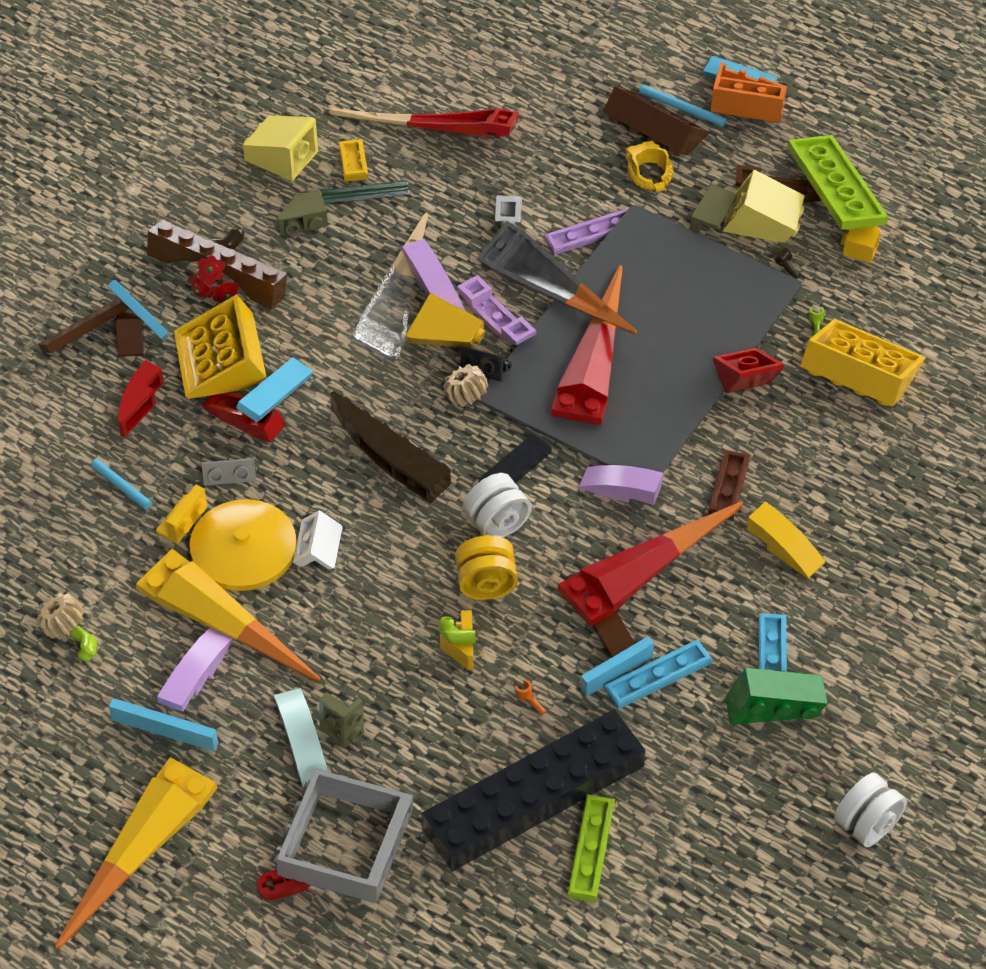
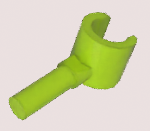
M812 307L809 309L808 319L813 324L814 335L820 331V326L823 322V307L820 308V313H814Z

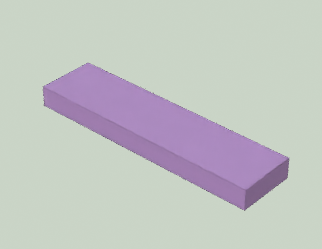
M629 208L545 234L544 239L554 255L603 240Z

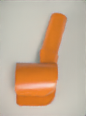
M523 680L525 690H520L515 686L517 698L521 701H528L542 716L546 713V710L533 696L531 682Z

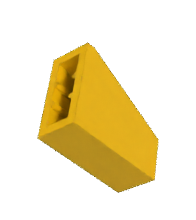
M430 293L408 330L406 339L407 342L412 344L461 347L463 345L472 348L475 343L479 344L486 330H484L483 320Z

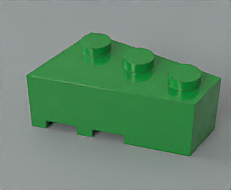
M745 668L725 696L730 725L803 718L812 719L818 717L828 704L822 675Z

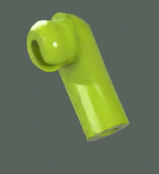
M446 616L440 619L439 633L450 643L475 644V630H459L454 626V619L452 617Z

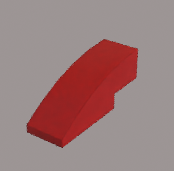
M147 360L136 370L122 396L118 414L120 436L124 438L156 405L155 392L164 384L162 368Z
M234 392L211 395L203 404L205 410L220 420L255 438L270 443L285 427V423L278 410L272 409L258 422H255L236 408L238 402L246 395Z

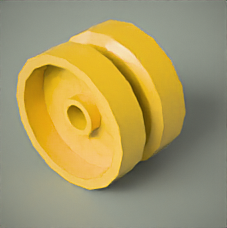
M491 535L479 536L465 541L457 548L455 559L460 591L466 597L474 600L496 599L508 595L516 588L518 576L512 544L507 539Z

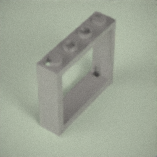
M315 769L311 780L304 784V797L302 801L296 802L293 817L295 818L292 824L288 823L285 828L283 846H278L276 849V857L273 862L277 863V875L377 904L413 811V795ZM321 794L394 813L368 879L294 859Z

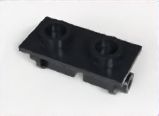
M461 346L460 366L462 368L468 364L472 367L478 366L486 378L500 382L502 381L503 373L509 372L512 368V363L503 356Z

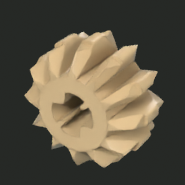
M470 364L464 368L459 366L458 370L451 371L452 375L445 378L446 382L443 385L449 400L454 405H460L461 407L468 403L472 405L474 401L481 400L480 396L487 393L486 388L489 386L482 370L478 366L472 367Z
M59 593L55 598L51 596L47 603H42L43 608L37 611L38 617L36 621L38 626L51 639L58 638L60 640L64 635L70 636L71 631L78 629L77 625L83 621L82 615L84 610L79 602L69 593L65 595Z

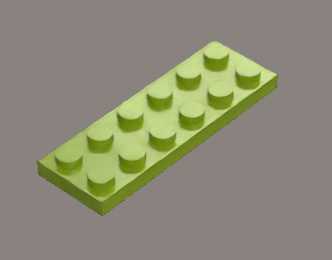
M833 135L788 140L787 149L841 230L887 225L888 215Z

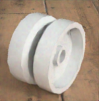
M498 473L481 480L471 489L464 500L463 511L476 524V527L483 536L491 535L503 538L517 531L526 522L532 511V504L508 474Z
M871 773L857 782L846 794L835 812L834 819L845 830L850 831L854 829V838L864 847H871L895 826L905 811L907 799L897 790H888L887 782L877 773Z

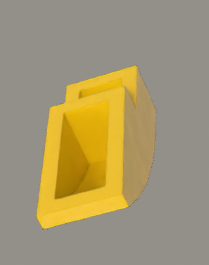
M766 501L748 517L747 530L765 542L768 551L807 579L825 564V560L809 540L786 517Z

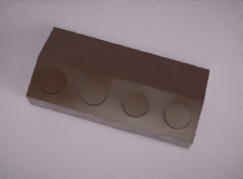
M617 86L614 87L602 111L610 115L608 118L610 121L621 125L622 122L629 126L627 130L639 136L641 133L647 135V141H653L659 146L662 143L667 146L666 151L678 157L680 153L688 155L709 134L708 130L632 90Z

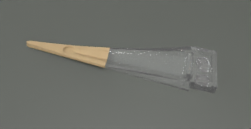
M428 213L422 216L405 245L423 239ZM402 250L357 320L350 338L393 363L399 358L406 340L410 303L415 280Z

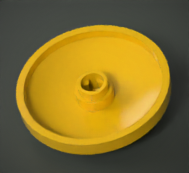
M234 500L214 507L197 522L190 538L191 558L221 588L234 591L254 590L273 583L289 569L293 562L297 545L296 533L289 518L275 506L258 500Z

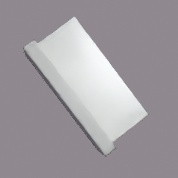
M320 510L302 519L293 563L303 567L313 561H317L327 569H333L335 567L342 525Z

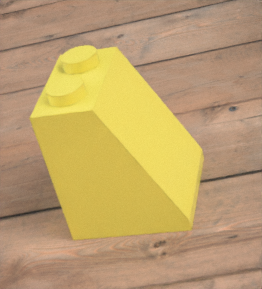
M269 115L263 123L257 126L256 131L245 139L242 146L244 160L293 181L318 152L316 119L312 117Z
M753 170L735 191L737 194L736 200L726 215L722 229L723 232L785 243L791 236L795 237L799 231L800 224L798 220L804 211V206H802L804 195Z

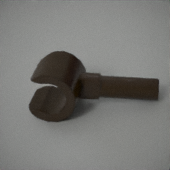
M782 248L777 252L775 263L781 267L784 266L793 278H800L789 262L792 259V253L789 249Z

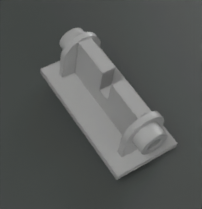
M246 457V459L213 462L208 460L207 462H202L204 486L256 481L254 458Z

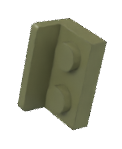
M328 692L319 698L320 730L344 748L351 742H357L364 733L363 701L358 698L347 707L340 698H334Z

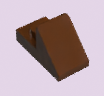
M134 312L120 313L116 320L118 357L144 356V322Z

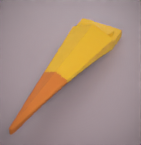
M171 549L136 583V589L154 602L232 637L317 683L320 682V677L199 566L193 561H188L175 550Z
M171 757L168 759L157 776L153 777L55 944L56 949H60L149 857L204 807L218 788L216 782Z

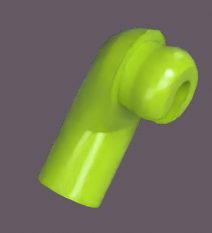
M77 626L78 629H73L71 632V637L80 643L81 649L78 651L77 656L81 660L89 662L92 656H95L97 653L98 643L94 636L80 626Z

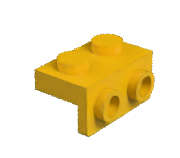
M195 485L187 495H183L156 529L157 534L178 544L207 508L205 488Z

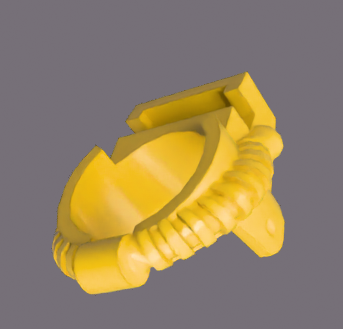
M646 141L642 144L626 148L627 169L633 183L641 189L654 190L655 193L665 191V187L671 182L674 173L668 152L660 148L653 141ZM644 163H657V166L665 172L661 177V182L653 184L652 180L642 177L639 166Z

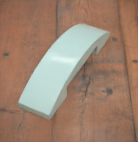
M301 688L276 694L274 699L288 737L303 788L305 782L311 780L315 769L326 772L328 770L308 705Z

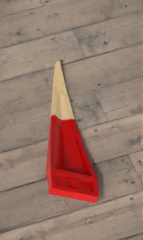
M329 108L331 115L489 140L491 133L496 137L509 136L519 118V112L498 108L440 114H388Z

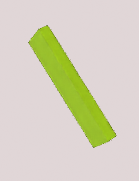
M588 794L586 796L568 898L590 902L597 901L615 803L613 798Z

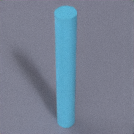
M96 459L92 462L91 467L143 509L147 510L152 506V501L100 460Z

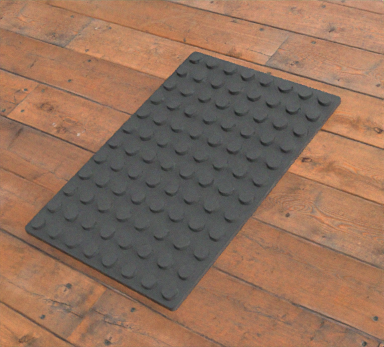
M632 205L574 275L602 300L618 267L622 265L617 314L634 327L638 333L633 334L619 327L615 329L608 402L602 425L551 416V408L557 393V387L593 318L589 314L556 300L552 302L533 326L537 334L518 344L507 358L512 363L511 370L503 373L501 382L490 379L488 381L489 386L486 388L487 393L480 396L481 400L477 401L603 465L632 466L664 473L725 391L713 363V357L758 347L799 292L802 283L787 274L648 210Z

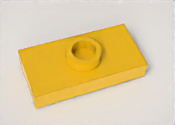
M362 139L340 141L339 151L344 182L367 180L368 171Z

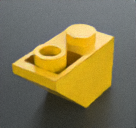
M878 226L853 228L849 232L845 231L841 240V245L844 246L843 255L871 263L879 245L881 231Z

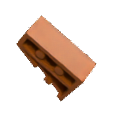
M721 62L713 87L711 112L780 123L784 110L787 86L763 77H759L757 80L747 76V71L740 69L738 73L728 69L727 64Z

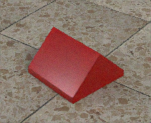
M757 347L713 357V363L725 393L769 384L784 369L783 363Z

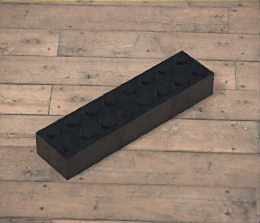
M613 709L422 812V830L453 872L586 799L587 794L593 795L641 769L645 764L646 750L616 710Z

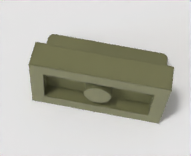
M711 184L691 216L690 230L699 234L704 225L719 229L734 204L737 194Z

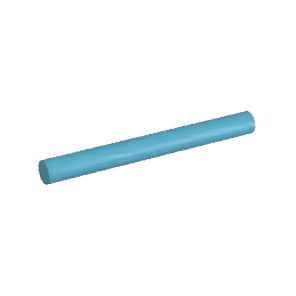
M642 85L639 93L718 126L723 127L727 121L724 117L648 86Z

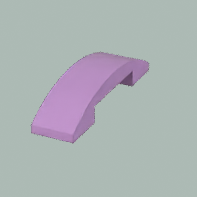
M478 275L457 286L458 291L470 309L483 320L484 324L496 336L505 342L518 345L537 334L536 330L522 316L517 319L494 298L492 288Z

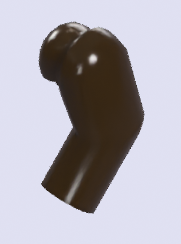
M235 227L224 238H211V240L234 250L243 241L244 231L239 227Z

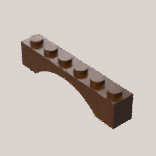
M164 220L158 222L148 231L147 255L169 264L185 260L198 262L202 258L207 259L213 255L216 257V260H222L225 263V269L222 273L234 282H237L250 300L273 309L285 297L287 273L275 267L266 265L254 258L245 256L233 249L224 247Z

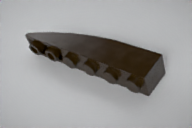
M335 391L330 393L331 409L343 428L362 451L388 475L430 504L451 485V470L445 463L435 460L426 450L419 449L410 443L405 436L391 430L386 423L379 422L367 410L360 409L354 405L346 396H341Z

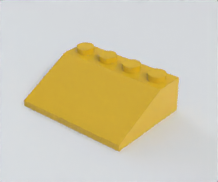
M237 294L174 330L185 396L188 399L245 390L267 378L253 312Z
M834 319L809 339L800 367L806 369L811 375L823 376L830 379V382L835 385L846 386L853 389V392L858 395L869 396L876 399L881 405L893 407L902 398L926 357Z

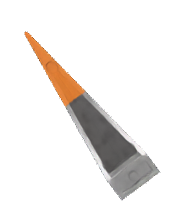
M509 221L505 222L477 258L480 263L503 278L630 333L638 334L634 327L579 281L524 230Z

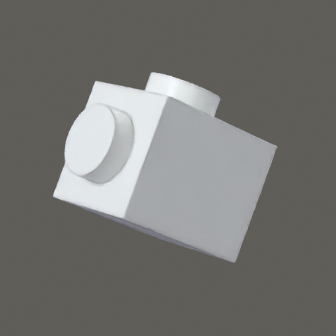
M497 195L495 221H501L502 226L506 221L514 225L515 222H520L522 196Z

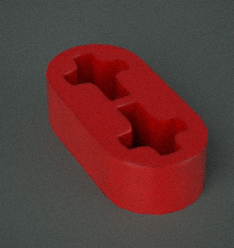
M277 869L262 874L257 882L258 893L265 900H276L297 894L311 886L305 882L298 883L297 880L277 875ZM272 881L273 885H275V890L270 891L267 887V882Z

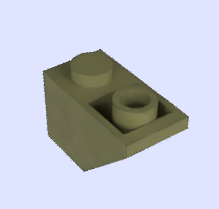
M320 190L297 194L278 216L280 235H293L300 231L318 230L328 226L327 210Z

